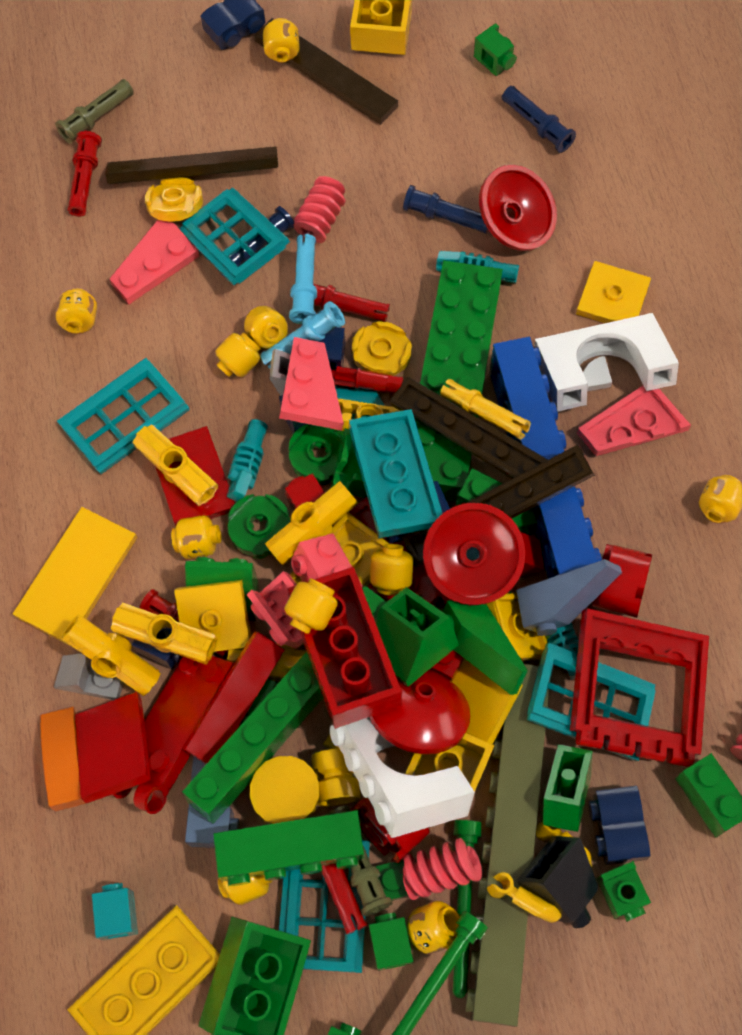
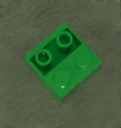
M199 557L195 561H186V587L242 580L248 620L256 621L257 616L250 608L253 603L247 596L251 590L259 592V583L253 563H248L247 560L239 558L230 559L228 562H215L214 559Z
M407 587L380 607L375 620L376 626L397 679L407 687L459 646L450 617Z

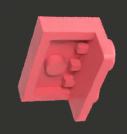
M333 533L299 542L291 558L292 569L302 582H308L310 578L317 579L352 567Z
M283 571L260 593L251 590L247 596L253 603L250 606L253 613L260 620H266L271 627L269 634L280 646L287 645L297 649L304 642L300 630L290 625L292 617L285 612V605L289 599L287 588L297 584L288 573Z

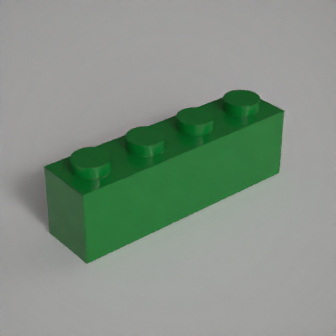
M358 810L213 833L218 878L221 881H228V886L249 884L250 877L264 875L266 881L282 879L286 877V871L300 869L301 875L322 872L323 865L335 863L337 869L358 866V860L365 859Z

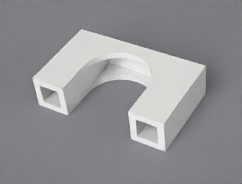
M653 313L535 339V347H538L541 355V365L539 366L541 375L546 374L548 378L549 395L552 402L556 405L557 412L587 405L588 382L580 365L587 359L595 356L612 355L628 361L635 368L646 391L676 385L679 362Z
M370 717L336 729L333 725L330 726V737L333 744L340 748L344 755L346 767L355 774L359 781L362 795L370 800L375 809L377 821L380 825L385 826L391 838L468 816L475 792L458 766L425 775L413 776L402 774L387 767L378 757L377 753L394 745L378 733Z

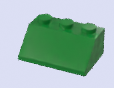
M232 916L198 1027L212 1035H284L311 940Z

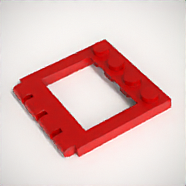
M587 608L583 610L581 614L570 731L576 732V744L601 749L604 743L606 751L630 756L635 752L636 756L660 762H664L666 759L667 763L685 767L692 766L695 756L701 755L709 636ZM599 648L686 667L681 733L593 715Z

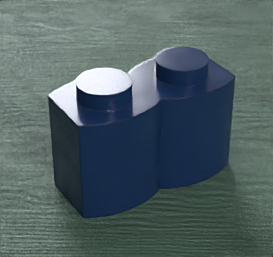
M224 0L212 5L200 16L204 31L221 50L236 46L243 36L256 33L266 23L264 9L256 0Z
M638 786L596 790L593 795L594 800H589L588 805L591 821H597L600 835H595L597 856L604 857L605 865L648 860L651 856Z

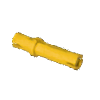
M448 379L445 382L450 388L445 385L442 386L440 396L457 404L470 414L481 417L520 440L525 437L522 431L528 433L531 426L529 420L482 397L480 391L476 389L469 390L452 379Z

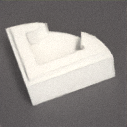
M605 356L594 359L586 366L583 374L588 382L587 391L611 387L612 379Z

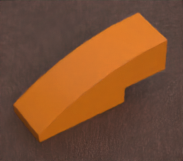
M74 707L41 715V748L49 808L55 812L86 804L80 795L75 724L76 711Z

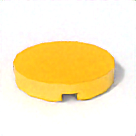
M189 178L163 179L160 181V185L156 187L152 185L145 194L147 211L152 217L160 221L173 222L187 219L196 214L203 205L201 187L194 185V181Z
M378 321L373 322L370 326H363L357 331L353 337L351 355L355 365L361 368V370L395 376L402 372L410 362L412 345L402 328L389 322Z
M277 756L265 761L255 771L250 783V800L255 812L266 823L274 824L306 819L315 812L319 800L320 784L314 770L304 760L293 756Z

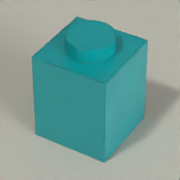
M123 883L104 885L102 886V892L92 894L95 936L97 939L104 941L138 935L134 891L129 888H123Z

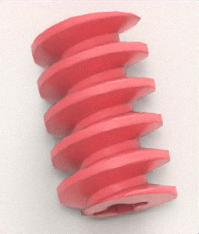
M319 176L315 180L314 186L310 189L309 195L305 198L304 204L295 216L293 226L297 233L303 235L304 238L305 234L314 236L316 243L325 242V234L330 232V225L335 223V216L340 214V207L344 206L346 201L343 196L345 193L343 184L327 176Z
M457 838L455 842L456 850L453 849L449 842H445L442 846L443 854L440 853L436 846L430 848V858H428L425 851L419 850L417 852V862L411 854H407L404 857L403 882L410 899L415 901L419 896L425 898L431 895L432 892L438 894L444 891L445 888L451 890L457 887L458 884L464 886L470 883L471 880L475 882L480 881L482 878V866L474 848L466 846L462 838Z

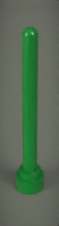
M455 820L453 835L457 836V838H462L466 846L474 848V844H477L478 838L481 837L482 822ZM472 880L464 886L458 884L456 912L459 917L464 910L471 914ZM469 945L453 970V995L459 999L464 998L467 994Z
M463 911L456 922L458 925L455 930L457 936L392 1035L411 1034L469 943L474 944L476 939H482L488 929L483 922L467 911Z

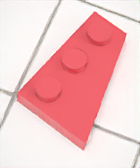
M157 220L111 276L110 282L129 305L200 257L198 249L173 222Z
M294 337L279 418L342 431L344 423L325 343Z
M641 386L579 427L577 434L593 454L599 456L689 431L691 424L660 389L646 391L644 386Z

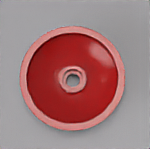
M520 165L501 166L485 178L480 189L479 207L483 221L490 233L500 243L517 251H531L545 244L552 236L557 222L556 204L546 183L536 173Z
M483 503L461 504L444 512L430 527L423 546L424 566L433 585L446 597L467 605L487 604L503 597L515 586L525 564V544L516 523L500 509ZM471 547L476 548L479 552L476 560H469L467 558L466 552Z
M429 669L409 687L398 680L402 690V706L370 717L378 733L394 746L418 754H436L453 748L463 739L470 723V708L465 695L456 684L442 674Z

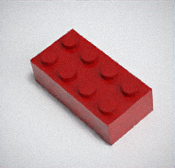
M354 566L314 579L335 591L333 597L336 598L338 605L324 630L317 631L311 629L309 634L300 630L334 728L336 729L402 706V690ZM295 586L287 588L289 598Z

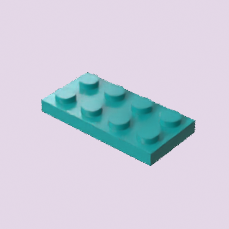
M412 409L349 420V431L378 538L430 529L435 520L443 513Z

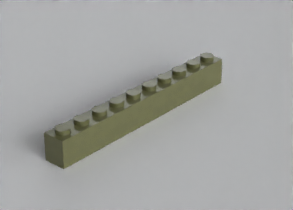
M524 664L528 672L522 682L523 687L502 725L501 739L496 738L494 741L493 759H499L498 771L491 772L489 793H495L494 807L487 806L485 827L491 828L490 842L484 841L481 859V863L488 864L486 878L482 877L479 881L477 897L478 899H483L484 903L482 914L476 913L475 916L488 929L479 941V950L472 951L470 973L476 974L475 988H468L465 1009L466 1012H472L471 1021L511 1027L518 1026L528 912L513 904V898L508 895L502 898L492 897L488 893L487 887L495 884L503 889L502 884L493 877L498 873L506 872L512 877L514 887L519 888L517 879L533 861L546 727L527 720V711L539 666ZM547 689L544 702L545 707L548 706L549 689Z

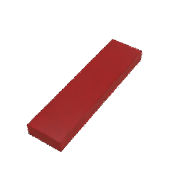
M254 631L182 749L204 764H207L237 730L285 649L260 632Z

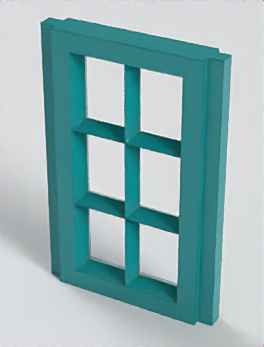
M233 187L219 194L196 214L185 220L179 228L233 286L247 279L282 252L286 245L290 243L289 239ZM229 205L237 214L224 223L216 214ZM212 218L220 227L207 236L199 227ZM244 219L253 229L240 238L231 229ZM227 233L236 242L222 251L214 242ZM260 234L269 244L255 253L247 244ZM243 248L251 258L238 267L229 257Z
M144 358L57 420V422L101 475L137 449L132 441L135 439L137 432L144 426L147 427L152 424L159 431H162L188 412L190 408L147 358ZM148 377L157 388L137 402L128 390ZM161 392L171 404L153 417H150L141 406ZM123 395L132 406L111 421L102 409ZM136 410L145 422L124 436L116 424ZM97 413L106 425L85 439L76 427ZM110 429L120 441L99 455L89 443Z
M548 642L542 652L527 711V720L576 739V732L570 731L574 691L549 681L553 665L576 673L577 653ZM598 662L596 681L609 686L606 703L594 701L595 707L604 710L602 717L609 718L611 712L634 721L635 724L648 726L656 684ZM547 689L572 697L568 715L544 706ZM616 689L640 698L636 715L612 706ZM612 752L635 762L640 760V757H637L635 752L632 756Z
M362 840L369 858L370 841ZM349 868L348 882L361 911L363 904L357 889L352 888L350 884L352 872ZM300 869L286 871V877L283 878L279 930L298 936L299 925L319 926L317 956H307L303 970L362 973L365 927L360 930L356 928L355 932L348 935L345 933L343 958L324 957L326 927L344 928L341 920L326 919L328 887L323 875L322 880L303 879ZM302 887L321 888L319 918L300 917Z

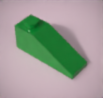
M448 600L443 613L450 617L459 646L454 651L510 695L517 694L528 670L488 605H467Z

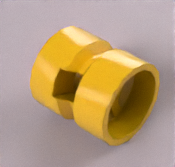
M340 748L324 750L311 755L312 769L316 777L319 778L318 782L320 784L318 806L344 805L361 799L359 781L353 776V771H349L346 767L344 755Z

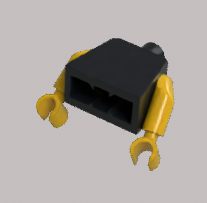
M542 821L536 826V836L543 841H548V843L517 879L520 887H514L512 877L506 872H501L493 878L502 884L503 889L495 884H491L487 887V891L494 898H502L505 895L513 898V904L547 922L571 923L573 928H582L591 921V915L586 906L598 889L592 871L590 851L583 846L580 838L573 837L567 831L563 833L560 828L543 825Z

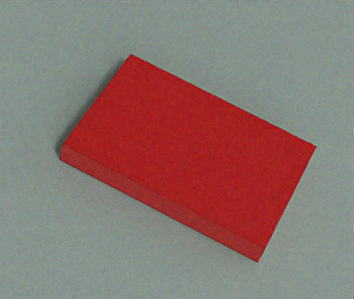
M205 426L169 438L175 446L184 449L187 457L218 485L214 497L206 504L198 506L180 488L167 481L164 474L155 466L175 527L178 521L183 518L205 515L213 519L228 514L235 502L227 497L229 485L208 427ZM173 462L168 468H177L182 462Z
M137 692L75 714L80 795L86 804L151 781L142 698Z

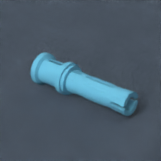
M305 234V242H303V235L297 237L295 284L290 290L293 306L289 312V319L296 324H302L307 316H314L316 314L314 311V300L317 298V289L313 285L316 238L310 234Z
M331 301L324 304V309L314 316H307L301 327L268 350L261 353L263 363L267 365L272 360V351L274 349L291 354L294 337L313 341L323 340L326 333L335 327L340 328L345 325L343 313L336 304Z

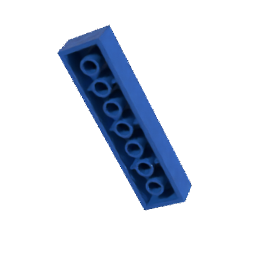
M530 336L493 344L489 374L498 405L531 422L528 433L522 431L525 434L523 439L520 440L506 432L507 436L548 460L564 452V449H566V438L563 430L558 431L556 425L558 412L555 403L550 402L547 395L550 391L549 382L546 374L541 375L539 368L541 365V355L538 347L533 348ZM575 486L533 508L537 521L534 533L541 542L547 579L602 560L599 549L593 548L590 538L593 536L591 521L588 517L584 518L581 508L584 507L582 491L580 488H575Z

